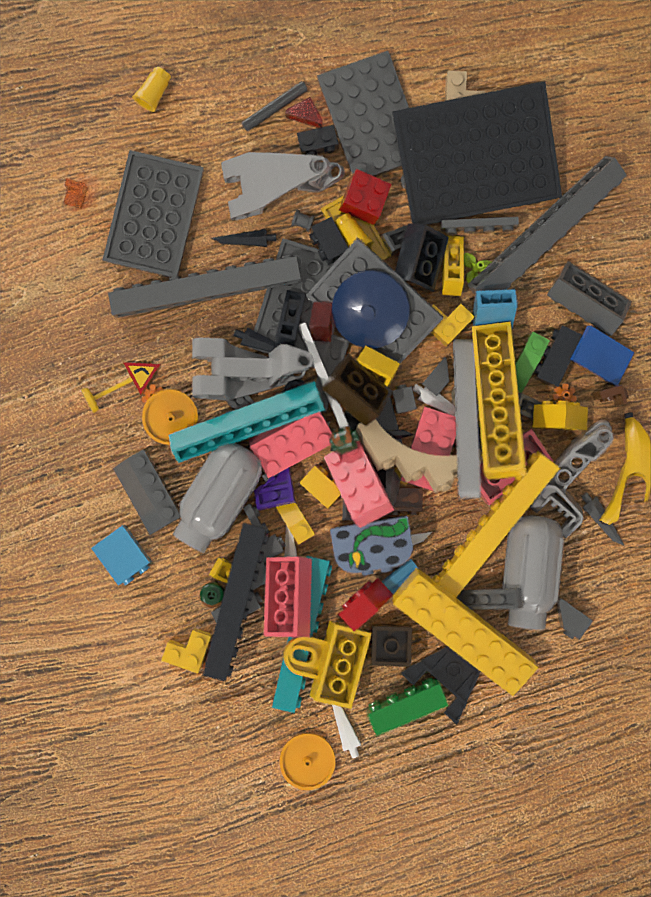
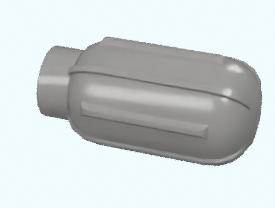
M236 443L220 446L210 453L180 502L181 521L173 532L176 538L190 547L205 553L212 540L220 538L230 530L258 484L262 473L261 461L254 453Z
M532 515L522 516L508 533L502 589L521 588L523 608L509 609V626L545 630L547 612L558 602L564 539L560 525L553 519Z

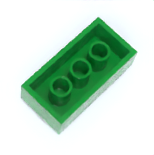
M430 677L423 680L422 684L417 687L411 685L398 695L395 692L386 696L387 699L379 702V700L369 703L366 712L377 737L449 705L438 680Z

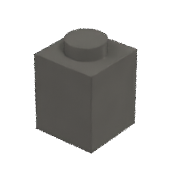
M406 384L396 386V390H393L392 393L396 413L400 414L416 410L412 386L407 387Z

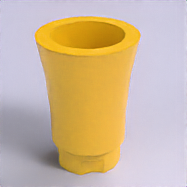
M155 67L142 86L132 96L133 100L146 110L155 112L168 86L171 75L164 69Z
M349 213L344 214L335 221L348 248L357 238L369 248L373 245L374 241L366 235Z

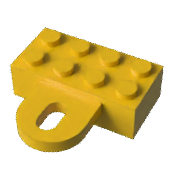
M329 621L324 640L314 637L292 638L284 648V663L294 674L314 678L309 695L314 701L352 709L372 633L362 628H358L354 632L348 625ZM296 649L310 651L311 658L308 661L297 660L293 658V652Z

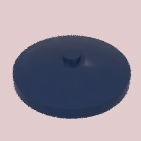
M365 270L351 275L339 286L332 302V316L338 331L346 340L363 348L365 346L380 348L392 343L402 334L409 320L410 303L405 289L394 277L377 270Z

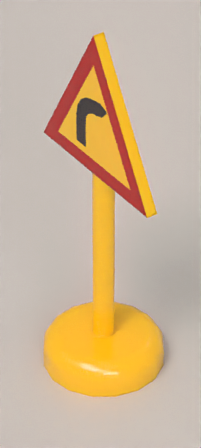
M123 362L130 378L94 396L88 388L82 389L81 392L94 414L99 410L96 402L97 399L131 382H134L141 395L161 364Z

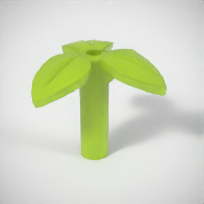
M464 253V266L472 268L471 271L466 273L467 283L469 284L478 275V271L482 272L491 261L482 260L476 263L474 255Z

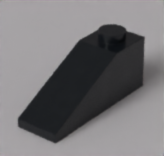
M287 290L276 332L274 349L279 345L295 347L306 296L305 293Z

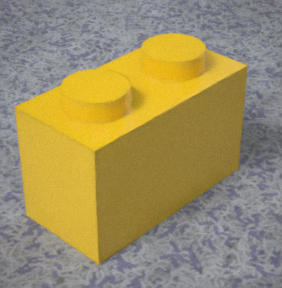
M314 466L299 483L328 509L341 493L335 480L331 481L327 477L329 473L321 466L319 468Z

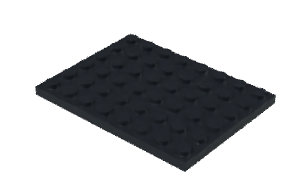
M545 81L392 111L412 224L427 225L441 222L442 220H452L562 197Z

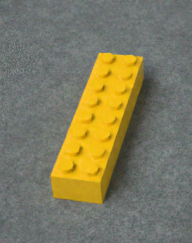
M511 322L472 326L486 479L527 476Z
M417 567L392 595L393 604L512 696L519 691L539 668L533 657Z

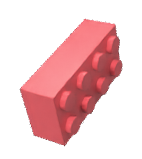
M424 407L410 449L429 455L450 456L456 437L455 416ZM424 474L416 481L410 480L406 482L433 491ZM401 475L400 481L406 482L404 477Z
M318 412L257 434L249 439V445L254 455L261 461L266 475L270 478L330 446L329 438L332 437V430L322 412Z
M532 429L523 433L525 464H527L529 456L537 451L553 461ZM482 461L479 466L480 496L487 505H490L494 500L499 499L503 495L502 491L505 486L511 485L515 478L487 480L484 473V461Z
M360 441L357 442V449L343 455L333 451L324 456L348 511L359 528L394 511L377 472Z
M266 558L264 636L310 637L311 558Z

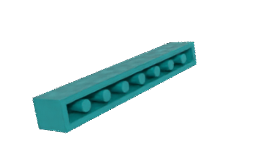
M314 381L169 434L171 451L178 463L214 451L220 446L233 444L321 412L325 408L320 392Z
M307 555V558L312 559L310 637H312L313 632L317 633L319 622L316 621L317 614L322 613L324 603L320 602L321 596L326 595L328 584H325L326 576L330 577L332 565H329V560ZM288 637L287 643L294 637ZM296 649L293 652V658L308 661L310 660L307 659L309 651ZM284 659L272 708L295 713V709L300 708L302 697H299L300 689L304 690L306 678L290 671L285 665Z

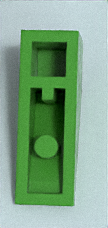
M535 332L529 334L515 362L519 393L523 392L550 341Z

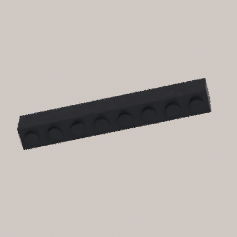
M243 523L203 672L205 677L226 682L227 677L231 678L234 666L231 665L232 658L237 657L239 647L236 646L237 639L242 638L244 631L241 623L248 616L249 609L246 608L247 601H251L254 590H251L252 582L256 583L259 571H256L257 563H262L264 552H261L262 544H267L269 533H266L267 528Z

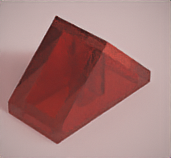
M311 97L286 109V119L316 128L323 127V120Z
M313 302L309 324L313 341L331 342L332 303Z

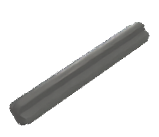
M303 81L299 82L242 121V126L246 131L251 130L305 93L307 86Z

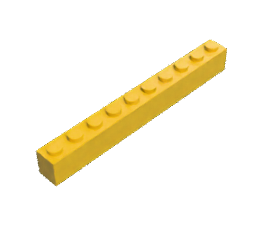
M541 452L532 453L527 459V476L514 477L515 480L511 485L505 486L502 491L503 495L499 500H494L490 506L491 510L487 515L484 514L479 519V525L476 529H472L467 534V540L464 544H460L455 549V555L451 560L448 559L443 564V570L439 575L436 574L432 580L454 597H457L560 468Z

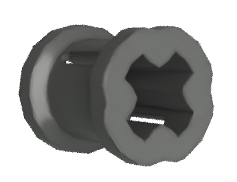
M297 209L291 226L294 227L296 225L310 232L315 216L305 215Z

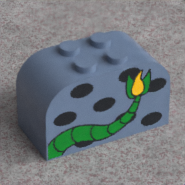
M407 515L376 520L361 528L357 524L330 529L335 560L341 569L349 573L361 572L362 575L373 574V570L381 569V572L392 571V567L404 564L412 554L413 546Z

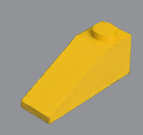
M448 236L449 239L443 257L442 295L461 296L464 283V237Z
M296 502L276 507L298 545L315 535Z

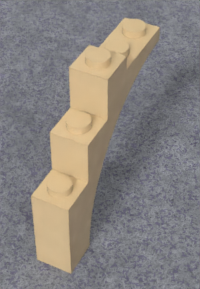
M376 419L367 426H364L362 423L357 425L356 431L360 442L378 471L390 469L396 464L406 482L410 480L416 481L424 474L435 493L449 490L454 479L458 477L457 455H429L410 449L386 433ZM479 449L480 466L483 459V452L481 449Z

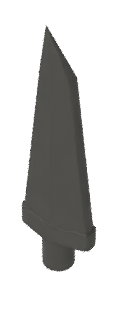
M588 492L583 493L581 497L586 503L582 507L584 511L591 516L612 541L624 546L613 524L605 525L599 522L605 510L598 497L591 498Z

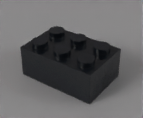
M408 223L395 272L413 289L434 292L449 237L426 224Z

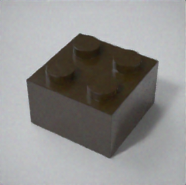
M372 624L371 665L411 667V625Z

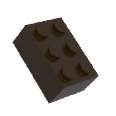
M350 354L335 367L322 387L324 392L364 426L369 425L380 415L393 393L390 388Z

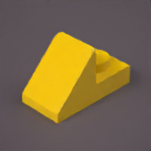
M218 558L209 575L227 583L232 562L224 558Z

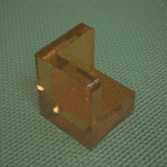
M66 178L64 186L67 188L64 204L82 209L88 191L87 185Z

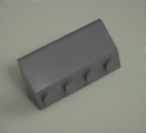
M567 261L547 293V296L553 301L565 306L570 312L576 313L584 321L593 324L601 332L607 333L610 336L613 335L624 321L632 303L569 261Z
M141 450L113 468L150 535L181 518L180 509L147 450Z

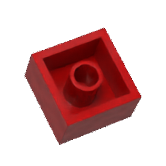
M356 169L349 180L339 211L349 213L357 219L374 225L380 218L391 184Z
M376 578L373 582L369 580L342 605L343 610L338 615L355 632L384 606L393 593L379 578Z

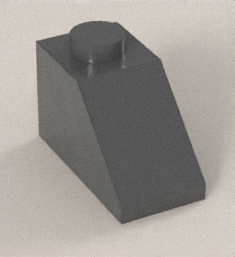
M558 597L556 604L560 627L565 630L563 633L572 640L574 637L580 640L593 620Z

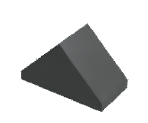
M407 225L383 234L382 240L391 256L400 252Z
M518 393L521 417L533 420L534 405L542 404V402L523 393Z

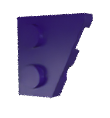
M290 467L281 471L275 477L272 476L264 485L254 490L256 506L259 511L296 502Z

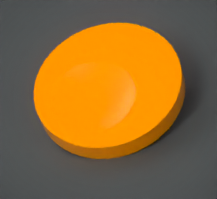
M164 389L154 393L148 398L142 410V423L146 433L156 442L170 445L169 434L194 426L198 422V412L194 402L187 394L176 389Z
M300 733L293 736L286 742L280 754L281 773L285 780L295 788L301 790L320 788L329 781L335 769V754L332 746L325 738L315 733Z

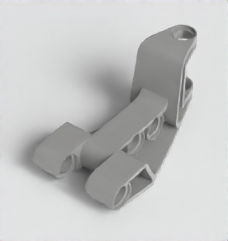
M247 152L221 163L225 183L238 181L241 183L242 195L228 201L231 220H241L262 214L265 206L296 187L300 191L315 193L324 191L340 181L345 175L342 165L329 162L327 158L315 155ZM334 167L339 168V174L336 177L331 175Z
M194 338L192 340V358L211 362V375L192 377V397L229 401L286 385L294 379L301 380L306 370L313 364V356L301 349L288 345H279L267 357L235 347L223 338ZM299 357H307L309 365L304 366L301 364ZM301 372L300 376L293 375L294 373Z
M598 420L571 441L554 462L560 469L529 506L535 513H538L552 500L551 505L553 507L558 505L557 511L562 512L564 510L563 516L569 517L561 526L564 538L572 534L583 522L582 507L566 488L592 460H596L612 443V428L607 420ZM573 458H581L582 463L578 466L573 465L571 462ZM561 472H567L569 477L563 480L558 475Z

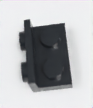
M334 125L297 133L301 155L317 156V153L322 152L330 154L339 149Z

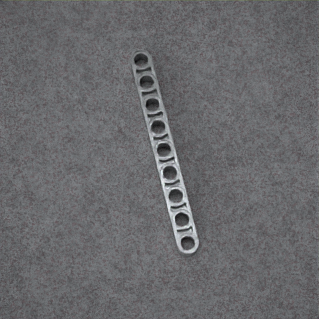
M454 339L453 364L459 498H480L473 339Z

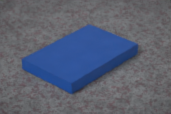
M587 325L570 360L613 386H617L634 352L596 328Z

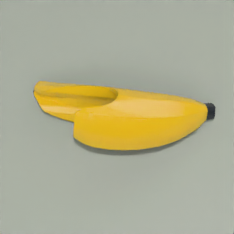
M633 412L624 414L625 452L627 457L621 468L611 501L599 519V522L605 525H610L619 520L624 489L629 478L638 476L645 481V502L649 500L651 495V438L641 423L633 418Z

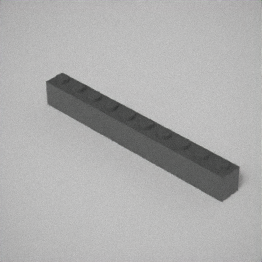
M604 156L467 285L473 294L476 295V291L507 290L510 288L512 282L521 277L528 267L535 264L544 252L549 251L558 239L563 238L572 226L578 224L586 213L592 211L594 206L600 200L606 198L608 192L618 186L622 179L627 176L617 159Z
M285 255L279 260L269 258L263 260V263L258 264L248 262L243 267L238 268L237 266H228L222 271L212 269L206 271L207 274L202 275L191 273L186 278H180L179 276L171 277L166 282L155 280L150 282V285L135 284L129 289L124 287L115 288L113 292L108 293L111 314L115 318L302 283L297 256Z

